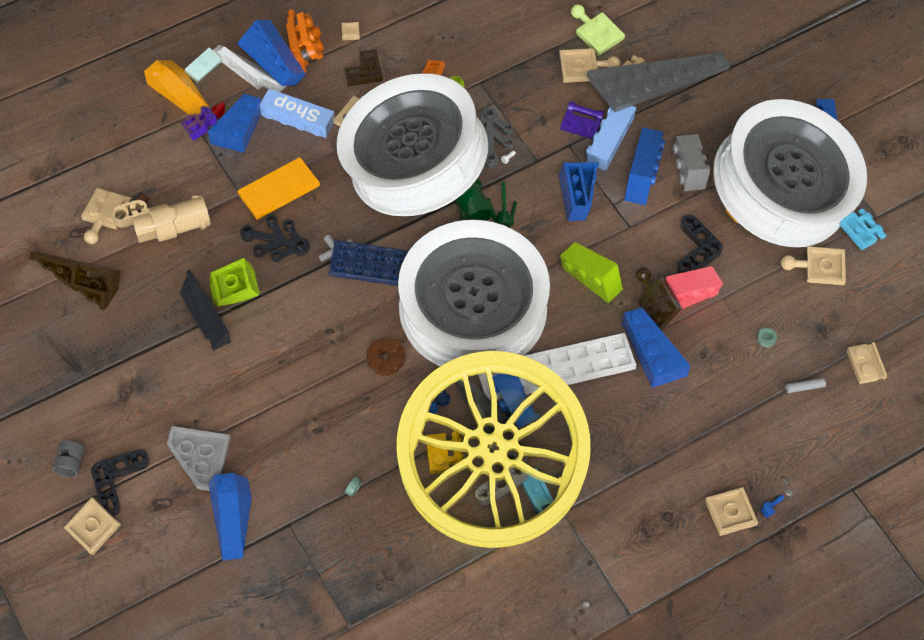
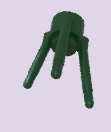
M502 181V211L498 212L496 216L493 207L492 217L494 223L511 228V225H514L517 201L513 202L511 214L506 211L505 181Z

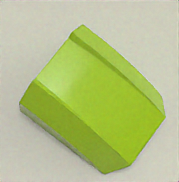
M245 258L210 273L209 286L213 304L216 306L242 302L260 294L256 273L251 263Z

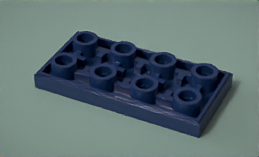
M335 240L329 276L398 286L400 269L409 251Z

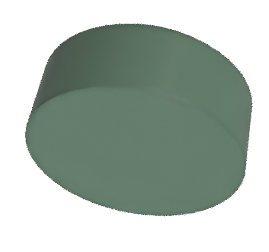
M769 327L760 329L757 335V342L763 347L773 346L777 339L776 332Z
M355 476L347 486L345 493L353 497L361 487L362 479Z

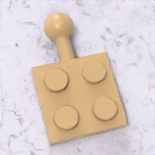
M594 48L559 51L563 83L590 81L586 76L587 71L621 65L620 59L615 56L610 57L608 60L596 61Z
M96 188L81 215L82 220L94 223L92 229L84 234V240L87 244L92 245L98 242V232L101 226L115 230L118 229L112 218V210L118 205L130 202L131 197ZM120 214L117 216V218L122 219L125 215Z
M807 247L806 260H795L790 255L784 256L781 260V266L785 270H792L794 267L806 268L807 282L845 285V249Z

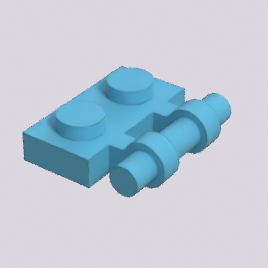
M863 208L858 211L860 217L853 212L839 223L841 228L861 251L876 243L878 239L876 235L881 240L887 236L883 231V227L880 224L877 225L872 219L873 216Z

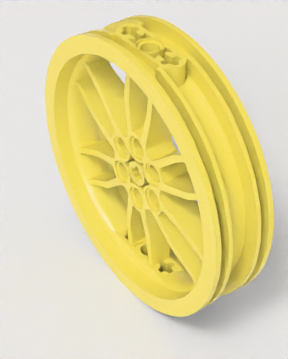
M484 351L464 355L445 363L428 375L416 388L404 408L399 423L397 458L402 482L411 502L422 517L434 528L446 536L465 544L487 548L509 547L525 543L544 534L555 526L570 510L579 495L587 474L590 460V433L584 411L570 387L556 373L543 364L519 354L502 351ZM492 373L516 376L539 387L521 403L506 424H500L497 421V399ZM478 374H485L487 376L491 396V417L482 419L473 401L468 377ZM459 380L464 382L468 405L478 427L473 431L449 418L428 413L434 398ZM546 393L556 403L550 411L529 426L518 430L514 425L524 410L541 394ZM558 411L562 412L569 427L572 440V449L569 457L547 449L525 447L518 444V441L542 427ZM430 420L451 428L464 436L463 442L440 441L423 436L422 433L426 421ZM485 426H492L494 432L491 434L485 433L483 430ZM511 432L514 437L511 440H506L503 434ZM471 439H477L480 444L477 447H471L468 442ZM418 442L439 449L466 452L469 455L466 459L446 470L430 486L424 488L419 478L414 458ZM493 445L497 446L494 453H491L489 448H492ZM510 451H515L518 454V458L511 460L507 457V454ZM523 456L545 457L563 462L565 468L562 477L558 479L535 470L522 462ZM480 458L484 464L481 467H475L472 463L473 460ZM499 464L503 467V471L495 473L492 467ZM468 468L472 474L462 489L444 506L439 507L429 496L430 493L449 477ZM511 468H516L537 480L560 486L557 497L542 512L528 520H525L523 517L519 494L509 473ZM481 474L489 476L490 505L495 523L494 527L472 525L447 513V510L469 491ZM503 479L513 496L519 519L518 524L506 527L500 525L495 502V481Z

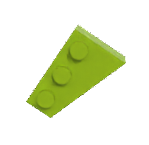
M576 242L560 255L563 269L608 304L623 290L617 263Z

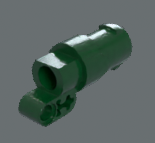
M479 177L469 189L454 200L460 211L462 221H489L493 216V205L486 199L481 189L482 183Z

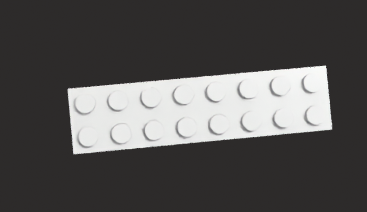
M625 333L525 355V357L548 367L567 385L636 369V363ZM492 373V377L500 373ZM478 374L482 391L491 400L487 376L485 374ZM519 378L524 386L526 395L534 393L539 389V387L531 382Z

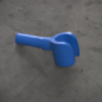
M783 495L763 505L761 511L765 517L775 513L773 507L784 499Z

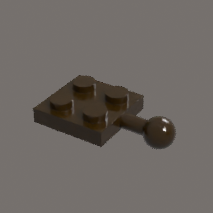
M641 267L636 272V278L640 282H644L648 292L639 300V303L662 331L682 310V307L665 278H659L653 285L650 279V270L646 267Z

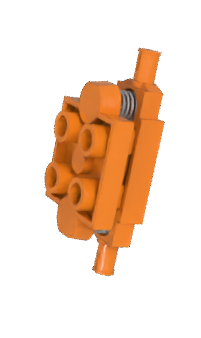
M289 10L286 29L290 50L306 73L309 58L319 60L324 57V45L320 40L321 31L318 26H314L313 20L308 13L304 14L301 12L295 16V11Z

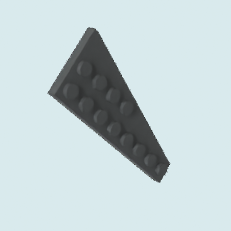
M713 53L587 71L586 76L612 110L617 112L726 71L730 68L731 64L722 53Z

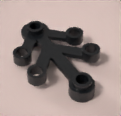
M272 214L266 217V225L271 228L274 235L256 231L250 225H245L240 230L241 238L245 242H251L255 238L271 242L264 246H254L253 253L257 258L263 257L264 254L272 251V261L280 262L289 255L295 253L296 255L303 256L310 250L309 241L305 238H300L295 230L294 221L291 219L285 220L283 226L284 230L289 232L292 240L285 238L277 224V217ZM282 246L288 247L282 251L277 249Z

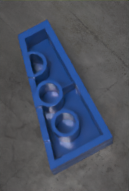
M256 20L237 43L281 86H296L306 75L271 20Z
M642 127L624 201L646 205L650 187L655 184L660 164L658 162L661 161L663 151L660 150H663L665 140L662 139L664 132Z
M641 307L625 312L622 326L651 387L687 377L690 364Z

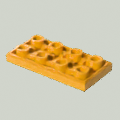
M299 157L237 190V193L256 220L319 187L320 183Z

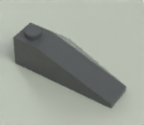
M468 378L473 401L482 419L491 417V400ZM459 380L455 384L474 420L468 405L464 382ZM497 407V421L500 424H505L507 422L506 416ZM490 425L485 426L483 429L487 434L494 432V428Z

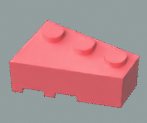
M712 266L666 277L682 309L716 296L723 285V282Z

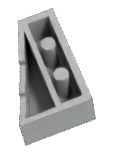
M698 134L676 136L675 144H672L673 154H676L677 157L675 161L676 169L680 171L679 183L683 184L684 191L706 189L710 173V166L705 165L704 162L707 158L706 155H702L701 150H703Z

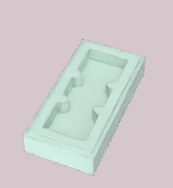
M208 48L185 68L184 72L198 83L222 62V58L211 48Z

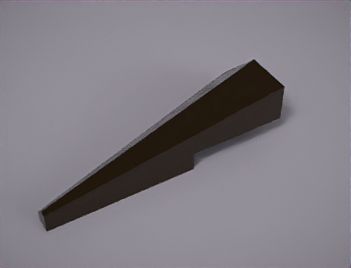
M30 252L29 259L40 263L43 269L54 273L56 278L74 291H79L85 295L88 301H93L102 310L108 307L119 289L121 272L119 270L44 253Z

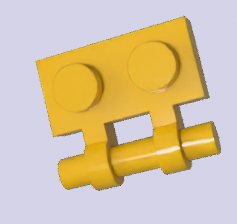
M456 431L451 433V440H446V433L426 435V437L440 441L462 442L460 434ZM427 445L430 474L444 473L450 468L449 465H456L464 460L462 452L454 451L453 456H448V450Z

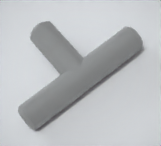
M330 235L324 237L330 250L319 255V259L322 262L332 257L334 240Z

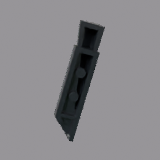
M190 269L187 270V276L180 295L206 340L209 339L214 351L231 343L229 331Z

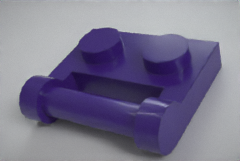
M570 101L560 130L593 139L595 133L598 132L605 111H596L576 105V102ZM573 111L595 117L596 120L573 114Z

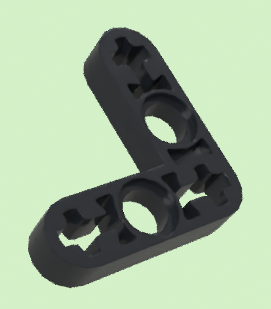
M691 214L685 215L681 221V229L699 248L679 262L678 274L704 268L720 257L723 250V244L697 217ZM703 233L707 238L701 240L697 237V234ZM701 255L705 258V261L699 262L695 257Z
M136 450L97 462L91 468L99 502L113 517L117 516L121 510L113 479L146 469L149 466L150 459L144 450ZM138 457H142V463L138 462ZM130 459H131V462H132V465H133V466H131V467H130V464H129V461H128V460H130ZM124 462L126 467L123 470L115 469L116 464ZM99 469L103 470L105 478L103 480L100 478ZM105 485L111 487V491L107 494L100 492L101 488ZM108 499H111L113 510L111 511L108 509Z

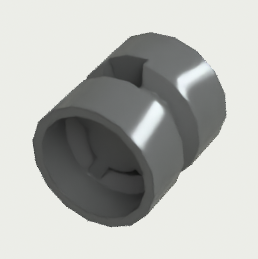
M61 441L58 445L56 452L58 457L54 459L52 471L60 476L76 477L81 465L79 461L83 458L85 448L73 441Z

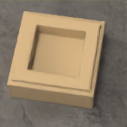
M359 22L341 23L342 40H360Z

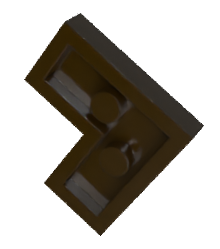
M376 49L359 52L361 66L345 68L348 86L383 81Z

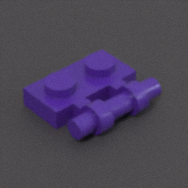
M202 106L200 114L188 115L181 122V125L194 141L206 133L209 126L215 125L217 118L209 107Z

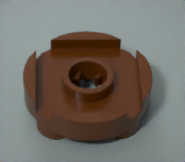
M382 338L370 343V347L367 350V364L370 369L372 368L379 375L390 376L397 373L398 369L403 367L405 363V350L399 340ZM388 354L391 355V358L388 357V360H384V357L381 356Z

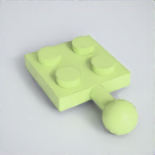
M577 4L572 7V16L580 18L585 23L576 29V34L590 48H594L598 56L624 40L625 34L603 12L590 19L585 14L582 5Z

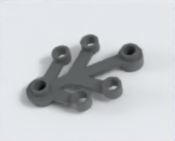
M489 107L481 111V118L479 120L482 125L486 124L485 131L488 138V154L484 166L488 169H494L498 165V157L494 154V139L501 143L506 150H511L514 147V140L510 137L505 138L493 128V124L502 129L505 135L513 133V125L511 123H504L498 118L497 110Z

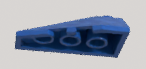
M235 473L217 474L212 477L208 485L222 561L242 559L252 499L249 481L247 478Z

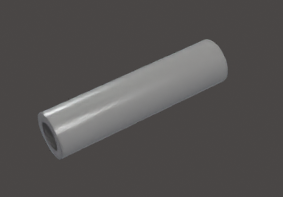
M824 378L785 384L787 393L826 387Z

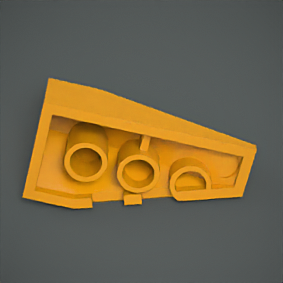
M156 60L144 71L147 84L187 114L193 115L196 113L198 115L202 106L209 107L190 77L184 72L185 70L172 60Z

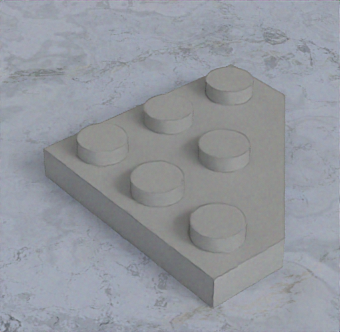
M172 426L167 446L197 489L209 491L208 483L212 477L223 472L231 437L228 434Z

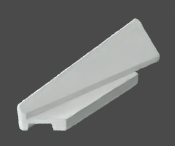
M218 45L213 49L222 58V63L259 90L264 86L267 89L281 92L287 87L281 86L259 65L226 47Z

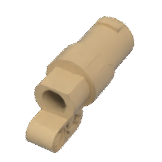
M201 195L191 196L192 199L172 205L165 203L151 208H147L144 201L135 200L118 205L112 210V218L117 227L124 228L134 225L139 243L155 238L158 239V242L176 238L177 234L201 228V230L206 229L207 226L211 225L208 211ZM120 214L126 215L122 219L117 218V216Z

